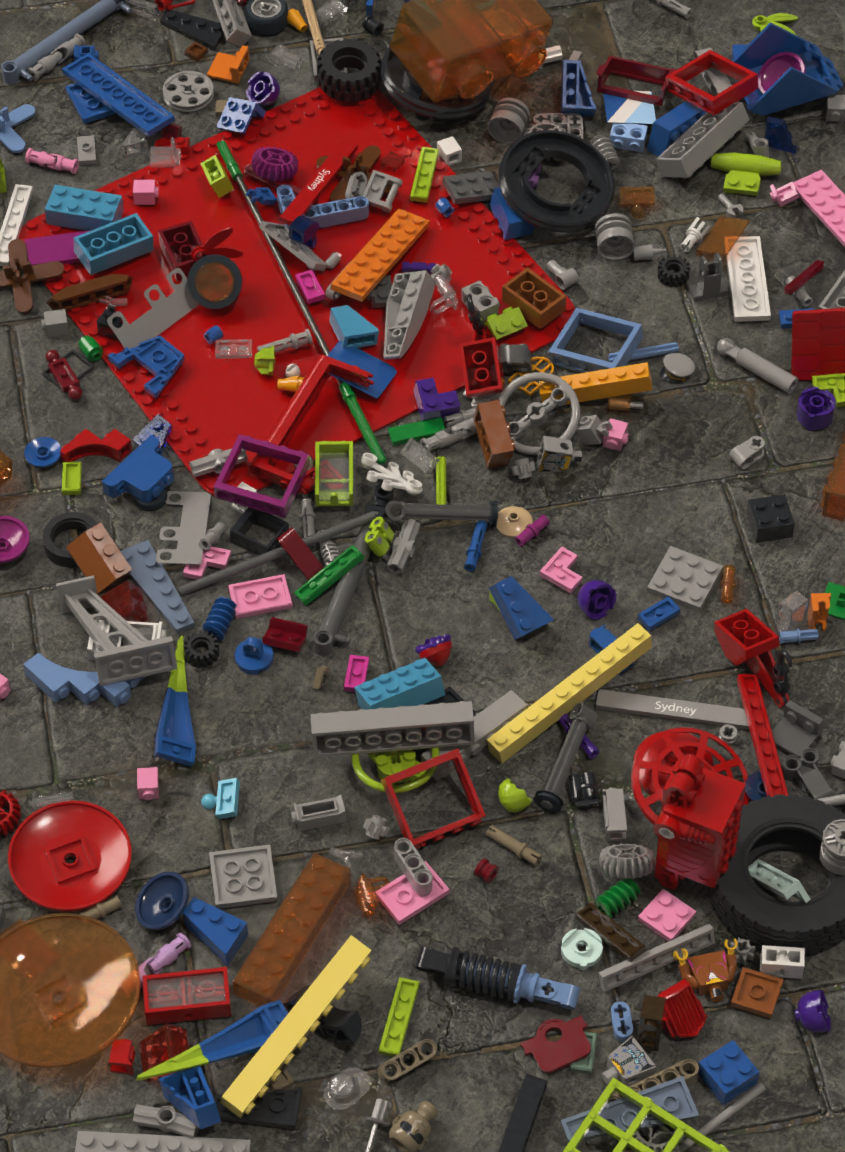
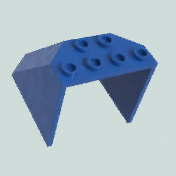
M771 22L733 59V62L759 74L760 69L769 58L783 52H791L798 55L805 64L806 74L790 67L764 94L758 88L744 97L748 110L761 116L836 94L843 86L833 62L828 57H825L815 44Z

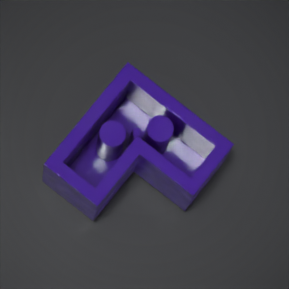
M434 378L416 380L413 392L422 421L439 417L443 420L445 416L459 413L460 403L456 391L438 393Z

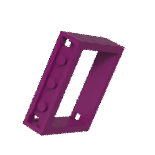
M239 434L213 487L215 498L286 518L310 466L309 454ZM242 449L298 465L282 500L226 484Z

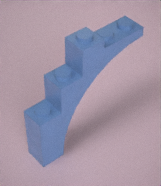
M39 653L23 664L25 675L55 703L65 698L70 692L85 705L95 701L102 694L117 708L129 700L131 697L130 689L136 687L146 677L143 676L100 686L97 672L68 669L49 661Z

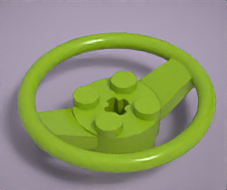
M439 747L431 748L432 758L440 756ZM413 750L366 753L376 763L380 779L421 763L416 761V754ZM351 754L352 766L359 779L367 786L385 792L382 783L371 779L363 771L360 765L359 754ZM437 766L396 782L404 781L406 784H391L394 792H407L427 783L435 773Z

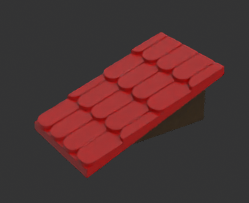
M845 308L793 311L791 374L799 380H812V376L845 373Z

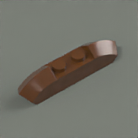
M111 274L78 283L58 291L46 303L53 311L62 309L67 311L122 295L130 290L133 277L123 274Z

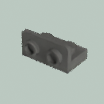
M391 275L385 276L367 296L368 301H371L372 308L386 307L392 287Z

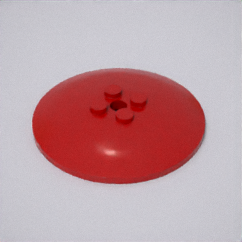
M73 800L49 804L28 816L15 831L8 850L9 871L18 890L34 904L59 912L85 910L107 900L119 889L126 879L132 858L128 833L116 816L96 804ZM68 857L76 858V861L72 864L65 862Z

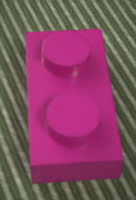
M312 270L295 275L296 281L308 304L325 299V294Z
M350 655L344 691L355 692L354 687L366 682L369 657Z

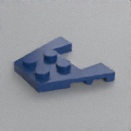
M157 336L139 343V346L134 348H124L123 352L114 354V352L110 353L108 360L120 369L129 361L135 359L155 376L144 384V390L154 398H157L183 363L185 357L183 353L162 336Z

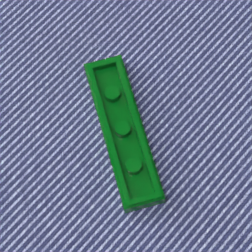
M354 545L350 546L296 590L294 594L307 606L365 558L364 555Z

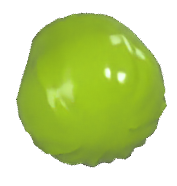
M507 778L500 784L498 789L499 800L508 812L517 813L531 805V798L527 797L525 790L516 788L511 779Z

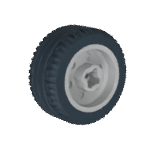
M249 0L245 6V19L250 31L258 35H275L283 31L288 24V6L284 0Z

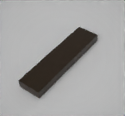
M592 903L575 914L579 922L588 929L595 931L605 943L629 962H632L646 951L645 945Z

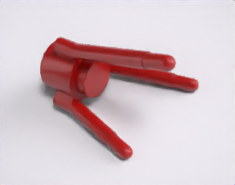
M155 0V5L160 11L165 9L169 11L194 4L195 0L171 5L172 0Z

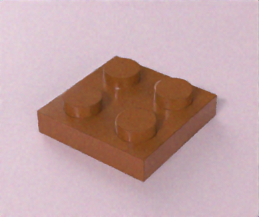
M743 967L731 1001V1007L771 1019L784 979Z

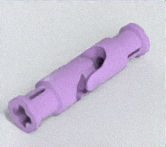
M178 933L176 939L170 944H165L154 957L149 958L130 973V977L123 983H118L116 986L121 995L129 1000L132 993L138 988H143L142 976L146 975L144 971L146 964L150 972L159 974L163 966L172 964L178 959L180 953L185 949H190L191 943L188 938L182 933Z

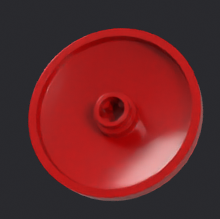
M660 732L655 733V734H653V735L647 737V738L638 746V748H637V750H636V752H635V755H634L633 763H634V761H635V758H636L638 752L641 750V748L643 747V745H644L649 739H651L653 736L659 734ZM689 733L669 734L675 743L684 741L699 743V739ZM660 738L649 747L642 760L655 762L658 755L668 746ZM683 747L679 749L684 756L687 754L696 756L698 748ZM705 751L703 760L714 766L712 755ZM670 752L664 757L661 764L673 767L678 760ZM640 768V787L646 793L652 795L655 793L652 785V770ZM658 772L660 788L663 789L669 775Z

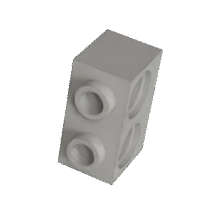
M480 280L461 289V301L468 308L467 295L472 294L474 307L477 311L480 310L484 322L492 314L496 313L498 316L499 301L491 295L489 288L484 286Z

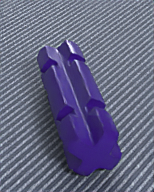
M402 262V272L427 270L429 274H433L431 270L436 264L429 263V265H426L427 263L412 262V264L410 262Z

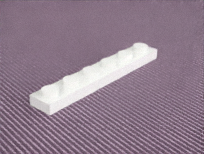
M15 184L0 231V266L10 265L8 244L12 240L19 238L33 193V186Z

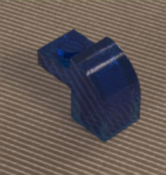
M300 215L289 225V238L302 245L314 248L317 244L316 232L319 230L320 225L318 222Z

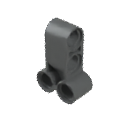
M806 748L802 751L800 758L790 755L784 759L782 767L784 779L788 781L795 780L804 795L812 797L813 800L833 796L830 786L817 768L818 752L813 748Z

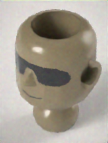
M423 1101L418 1106L417 1112L408 1110L402 1115L396 1116L391 1123L393 1126L389 1131V1138L392 1143L403 1152L421 1150L422 1146L428 1142L427 1138L431 1134L429 1121L437 1116L438 1111L436 1107L428 1101Z

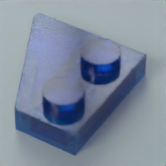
M768 116L764 138L768 140L769 147L795 154L797 146L792 143V135L787 129L786 122Z
M157 414L132 440L140 446L152 434L159 439L160 448L162 449L167 443V437L170 435L172 425L161 415Z

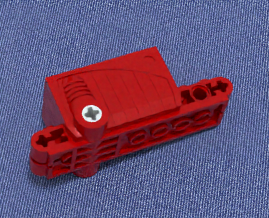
M687 754L684 757H679L672 770V773L675 775L670 774L663 788L661 813L653 826V831L658 836L654 878L658 879L659 883L668 889H676L680 880H684L685 877L715 888L721 874H725L728 869L729 857L733 858L737 850L735 845L739 837L746 784L712 771L710 766L699 757Z

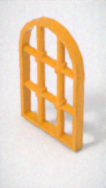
M545 357L531 358L532 362L539 360L536 364L532 365V371L545 372L551 366L550 374H553L554 366L549 359ZM542 361L547 362L548 365L544 369L540 370L537 368ZM515 372L508 379V383L510 384L517 375L523 376L525 373ZM536 381L529 382L524 388L519 387L518 389L532 396L539 389V383ZM531 384L537 385L531 392L526 390Z

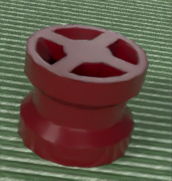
M483 858L476 866L474 875L482 877L484 882L490 884L497 876L499 866L496 864L492 865L488 859Z

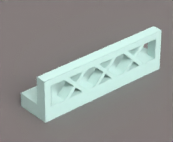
M757 859L748 867L754 882L787 900L794 896L805 903L811 900L799 880L764 861Z

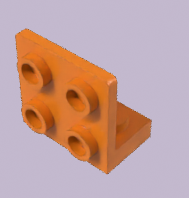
M242 45L235 56L218 52L207 73V77L239 84L250 61L249 47Z

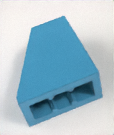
M346 305L331 308L329 322L343 348H359L378 343V328L351 307Z

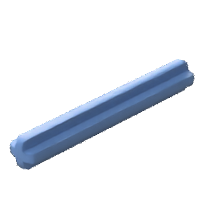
M674 342L636 349L629 361L677 353L679 351L678 343ZM619 352L610 353L608 355L609 362L612 363Z

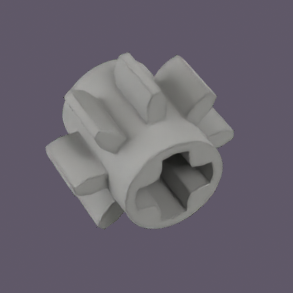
M437 263L431 270L433 274L430 276L437 285L442 283L445 286L452 279L450 277L452 271L446 264L440 266Z
M528 458L516 460L515 466L511 467L513 475H518L519 479L531 477V471L536 470L534 461L529 462Z
M373 815L369 819L366 818L363 828L367 830L366 835L380 840L381 836H387L390 827L386 826L387 820L378 815Z
M738 938V946L734 949L738 963L746 965L748 959L753 961L755 946H750L749 939ZM731 942L730 948L734 946V942Z

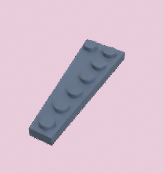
M149 540L121 550L120 552L132 568L130 576L133 578V582L143 590V594L153 602L154 607L162 614L173 630L179 634L194 628L195 623L162 563L156 562L157 554Z
M683 1076L637 1092L643 1097H649L653 1100L654 1104L681 1121L699 1118L698 1111ZM623 1097L607 1103L599 1116L626 1132L641 1108ZM591 1109L561 1120L568 1143ZM649 1113L639 1129L665 1125V1123ZM592 1125L583 1140L609 1134Z

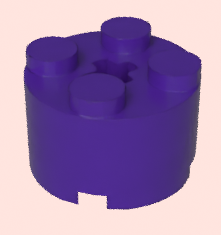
M819 387L805 389L798 400L796 413L798 421L808 431L823 429L831 425L835 410V397L826 389L825 391L819 390Z

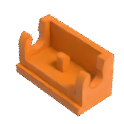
M811 593L808 610L809 630L816 629V624L822 625L823 632L826 630L831 593Z

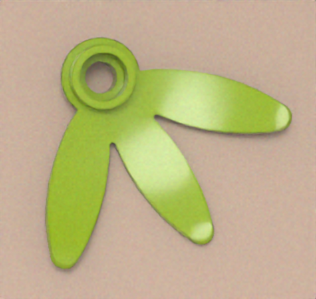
M777 13L768 17L759 15L753 18L752 25L756 30L762 31L771 22L795 34L789 27L777 22L796 21L798 17L788 13Z

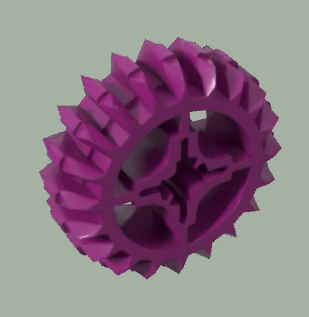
M269 146L267 148L261 147L252 156L251 168L257 176L266 178L268 181H288V179H293V176L296 175L298 160L287 149L283 150L275 146L274 148Z

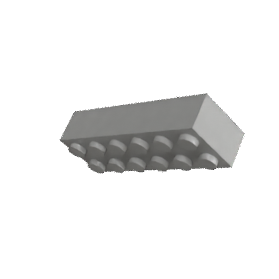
M735 102L714 116L706 112L656 159L663 177L689 178L693 175V172L702 167L707 159L711 158L718 149L724 146V143L733 138L734 134L742 129L750 120L743 103Z

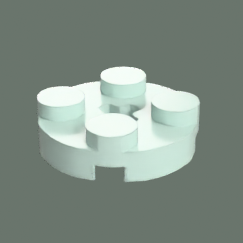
M572 929L562 939L561 955L573 967L587 970L598 963L602 957V940L591 929ZM585 945L586 951H579L577 946L582 947Z

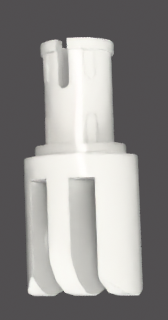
M698 217L690 225L685 233V240L680 244L681 250L687 246L684 252H689L695 243L701 242L710 229L708 225L701 234L700 230L705 224L704 221L701 222L697 229L694 228L700 219Z

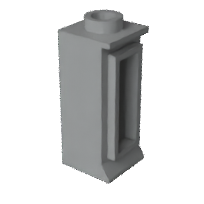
M603 789L602 804L606 842L626 841L627 824L623 789Z
M342 795L298 805L295 803L294 812H291L293 824H297L298 831L346 822V811Z

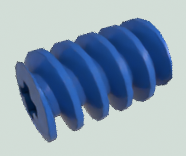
M226 597L215 599L214 605L203 625V631H208L209 635L211 633L214 634V638L216 637L218 641L224 640L225 634L230 627V622L233 621V616L236 614L237 604Z

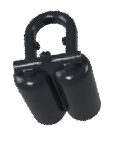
M586 772L581 776L579 774H572L567 777L571 799L576 808L585 806L589 808L591 805L599 804L600 796L593 772Z

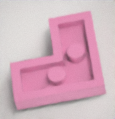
M212 546L208 550L203 549L201 564H186L183 576L197 580L204 576L207 566L220 569L227 568L231 557V550Z
M561 547L540 570V576L571 594L582 582V576L570 570L577 561V555Z

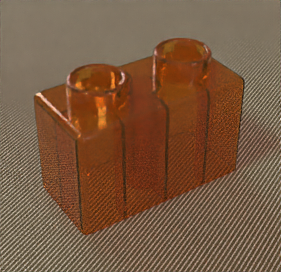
M411 0L404 3L401 7L390 43V49L433 102H440L458 94L461 98L469 99L479 95L494 80L510 74L523 78L537 71L547 58V50L544 47L553 25V19L537 0Z

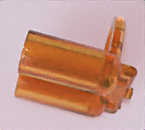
M362 873L361 877L358 878L359 881L355 889V895L363 917H371L376 913V907L379 905L375 891L389 884V879L384 876L368 878ZM381 881L384 882L383 884L378 885V886H373V884H372V883H377V882H381Z

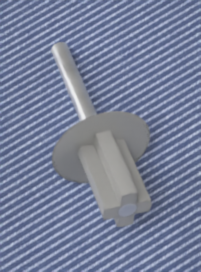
M380 1098L376 1099L372 1116L364 1117L367 1122L373 1124L365 1152L371 1151L377 1127H387L390 1125L384 1122L389 1102Z

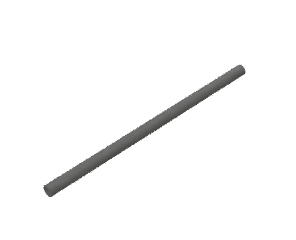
M372 511L305 537L302 540L307 546H311L370 523L376 516ZM279 547L179 586L178 590L180 595L183 596L288 554L282 547Z

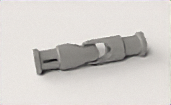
M78 33L75 34L73 39L65 41L54 49L49 56L39 60L37 65L28 68L27 72L33 77L32 80L38 81L40 76L52 71L56 64H61L74 55L75 44L78 46L86 45L84 38Z
M473 417L436 432L432 437L421 439L420 443L423 451L429 454L434 449L444 448L477 434Z

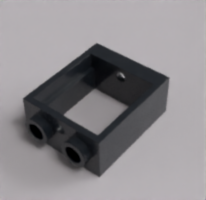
M247 508L230 529V541L248 551L261 555L281 546L277 538L289 529V523L269 513ZM254 523L277 533L267 546L245 535Z

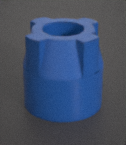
M441 198L436 202V209L445 218L454 212V208L446 198Z
M217 325L203 334L210 345L224 337L222 330Z

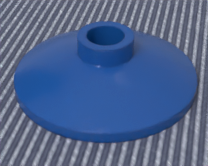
M39 437L27 444L24 456L26 461L32 466L48 467L59 460L61 446L53 438Z

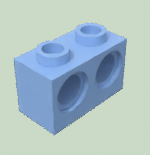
M613 123L610 139L614 148L643 152L648 126L632 123Z

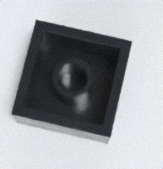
M785 494L748 500L747 516L756 543L793 538L795 523Z

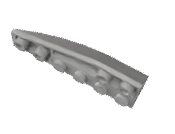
M427 270L395 274L386 303L385 360L401 358L414 341L422 326L436 285Z

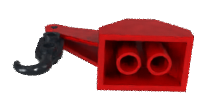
M468 294L469 320L473 325L474 334L471 342L461 343L459 347L466 396L469 399L503 392L505 380L497 340L495 337L487 338L484 319L481 317L480 310L477 311L474 307L472 294Z
M748 609L715 621L714 632L725 656L736 666L746 663L751 671L757 675L758 680L770 694L779 708L784 707L790 700L787 693L788 689H790L788 673L789 667H792V659L785 649H780L777 652L776 662L774 661L771 651L779 647V636Z

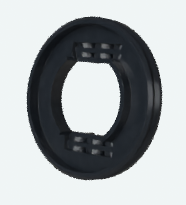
M433 32L409 34L394 41L386 49L380 69L381 80L387 92L399 104L415 112L416 118L421 121L428 120L429 118H433L435 121H444L446 119H450L452 122L462 121L465 117L478 112L486 105L494 83L489 63L475 48L458 38ZM455 67H458L464 74L467 83L459 90L458 98L422 96L424 87L416 83L408 71L416 72L423 70L427 73H432L437 70L446 74L452 72Z
M542 130L531 132L518 138L506 150L499 167V187L507 204L523 220L544 230L569 233L589 228L606 214L614 197V175L605 157L589 142L567 132ZM544 158L565 160L573 164L583 174L587 187L572 205L570 203L560 204L548 201L539 196L530 186L528 179L533 172L537 171Z

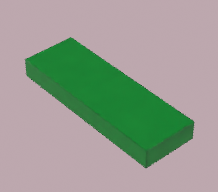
M439 417L388 428V434L392 446L419 441L423 438L427 439L434 436L436 432L444 430L445 426L442 418Z

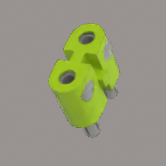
M376 517L369 526L371 531L366 533L365 542L377 557H382L385 562H388L390 556L387 551L389 546L393 547L395 541L393 539L394 532L382 517Z

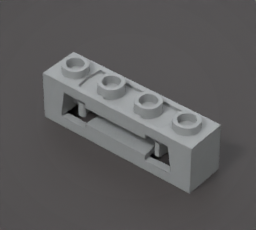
M212 0L226 40L239 47L248 42L252 35L241 6L237 5V0Z

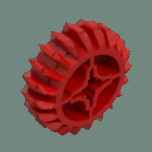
M4 789L0 792V835L7 837L8 831L14 833V827L19 825L21 806L18 799L14 798L12 792L8 794ZM4 806L10 810L9 813L5 812Z

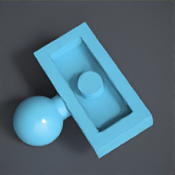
M237 778L218 781L217 796L213 794L204 795L201 799L202 806L208 810L216 807L215 815L218 819L237 816L240 781Z

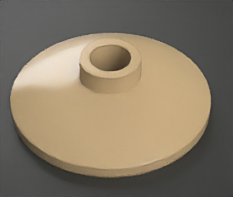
M506 507L499 511L496 529L504 536L515 538L526 529L528 524H532L533 520L530 513L521 507Z

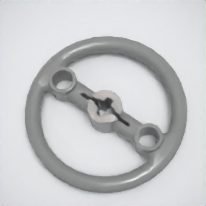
M545 372L525 374L513 380L500 394L498 400H500L501 406L505 407L510 395L517 388L529 382L545 381L559 387L555 388L551 392V396L543 403H531L527 408V415L519 421L509 423L511 431L514 428H519L517 433H509L510 438L515 442V451L526 455H538L540 446H526L518 443L516 440L520 439L524 431L531 425L544 424L548 418L547 413L556 406L565 405L568 400L571 403L572 416L566 431L559 438L570 440L574 435L580 420L579 401L572 387L556 375ZM563 394L562 399H555L557 395Z

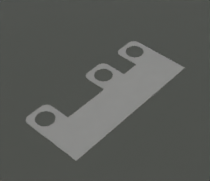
M175 268L167 275V280L175 290L168 297L163 294L156 284L145 290L144 296L152 308L134 322L129 324L120 311L108 317V325L124 348H134L139 346V343L156 337L199 305L190 294L188 279L180 268ZM174 273H179L182 276L180 284L173 283L172 275ZM153 289L157 290L160 294L157 301H153L149 297V292ZM116 316L123 320V325L120 328H116L112 324V319Z
M167 492L166 504L183 505L180 527H162L159 538L161 540L178 541L177 549H159L156 555V562L201 564L203 549L200 547L199 542H201L200 540L206 533L211 494L207 492ZM172 494H178L181 496V499L178 502H172L169 500V497ZM171 529L174 530L176 534L171 538H167L163 535L164 531ZM169 552L172 554V558L162 560L160 554Z

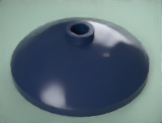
M170 871L157 874L143 886L136 900L135 913L140 924L150 930H161L177 921L183 914L189 899V887L186 880L178 873Z

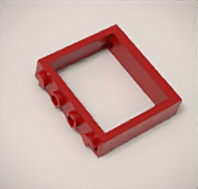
M712 50L707 51L666 76L668 92L713 116L759 88L757 73ZM713 67L739 82L716 96H712L687 81Z
M458 748L381 779L404 838L412 842L416 849L425 846V841L432 838L433 841L444 838V833L450 830L454 834L463 830L462 826L469 823L471 827L481 823L480 818L486 816ZM452 760L473 815L413 839L391 784Z

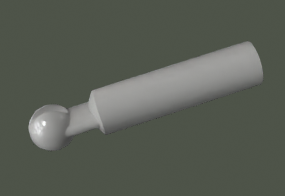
M724 338L718 342V352L721 355H729L734 358L736 364L788 394L792 393L796 388L799 380L796 376L747 348L741 349L735 346L731 339Z

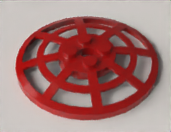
M681 727L660 732L643 745L633 763L631 787L638 807L654 825L658 816L649 806L659 800L662 803L663 789L660 788L658 772L668 774L669 776L670 774L675 775L672 773L675 764L673 767L661 764L664 757L670 752L678 760L680 756L684 757L679 748H698L696 756L709 765L712 771L717 773L725 771L727 777L734 779L730 768L738 766L744 783H746L748 778L747 771L736 752L726 742L703 730ZM693 733L700 735L699 743L691 741L675 743L669 734ZM660 738L668 746L658 755L655 762L642 760L649 747ZM708 739L722 746L733 759L725 761L717 751L707 746ZM705 751L713 755L720 763L711 766L707 761L703 760ZM640 768L652 770V785L655 793L647 798H644L639 783ZM745 792L743 805H748L749 797Z

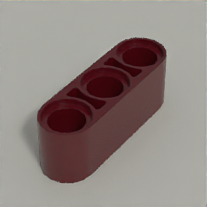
M292 527L277 538L279 544L308 581L324 568Z

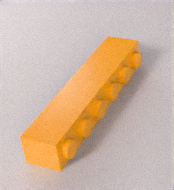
M648 362L560 377L572 387L579 402L653 390ZM539 381L542 403L551 396V392L555 388H559L557 385ZM563 394L557 395L555 399H562Z

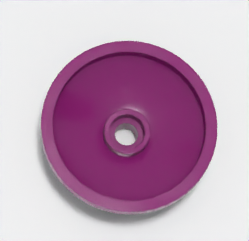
M791 52L779 53L769 58L758 74V87L760 91L764 94L790 67L806 74L803 60Z
M0 516V563H7L19 558L27 550L30 535L26 525L19 519L11 516Z

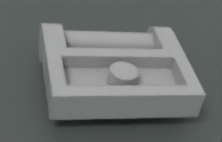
M373 170L363 197L369 200V205L380 208L384 212H391L392 202L403 181ZM387 184H392L386 201H381Z

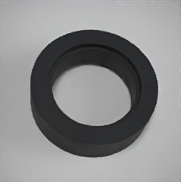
M79 512L63 513L51 519L43 531V543L47 557L53 563L62 567H78L70 553L59 549L54 544V540L60 532L67 529L77 528L87 531L97 525L96 521L90 516Z

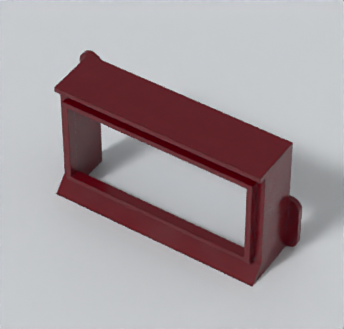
M609 55L605 65H600L596 72L599 75L597 92L662 106L668 93L666 76L677 69H668ZM614 74L663 86L660 97L605 85L609 75Z

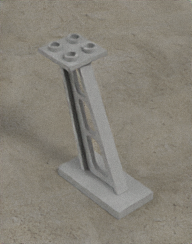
M94 575L56 583L61 613L72 612L100 650L99 652H94L100 686L177 669L172 636L148 641L98 596ZM93 607L99 613L91 615L85 609ZM106 619L117 631L104 633L94 620ZM124 637L131 645L116 648L109 639Z

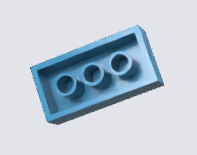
M54 185L44 210L46 222L49 225L89 231L120 220L124 207L122 195Z
M137 213L74 237V253L90 275L153 251V235Z
M426 658L416 660L409 665L399 667L392 672L382 674L375 679L354 687L358 705L364 710L418 706L445 695L441 675Z

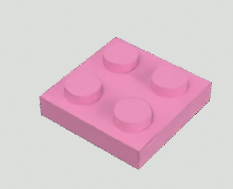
M662 889L638 916V921L669 942L675 939L696 916V911L665 889Z

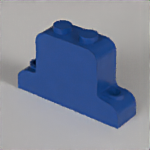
M151 434L102 480L103 491L106 495L114 498L120 496L123 492H128L143 502H150L173 482L172 463L161 456L163 450L160 448V442L157 437Z

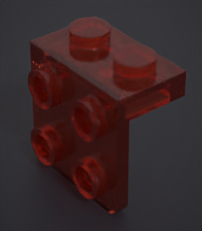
M127 580L100 596L102 600L124 619L131 616L139 622L148 620L146 614L147 607L143 600L144 593L139 586H135Z

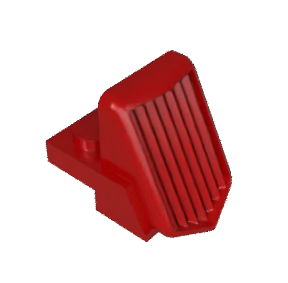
M683 979L657 996L666 998L662 1029L672 1038L676 1036L680 1038L697 1037L707 1018L691 984L686 979Z

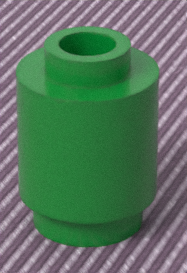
M86 335L79 340V349L89 361H97L102 357L103 349L93 337Z

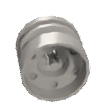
M509 97L499 100L488 122L490 135L495 140L505 144H512L515 140L522 137L525 126L530 118L528 107L515 98Z
M613 213L605 215L597 221L595 233L598 253L606 260L616 261L627 258L633 253L635 249L631 221L627 216Z
M845 819L835 820L827 825L823 832L820 848L822 865L828 871L839 875H845Z

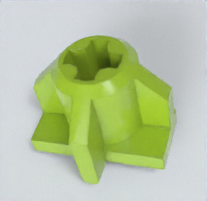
M271 346V348L264 347L255 354L254 365L262 375L273 376L276 363L275 346Z

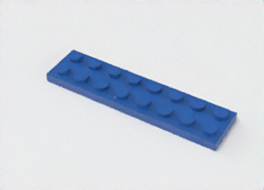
M89 53L62 68L64 75L148 137L175 121L172 113Z

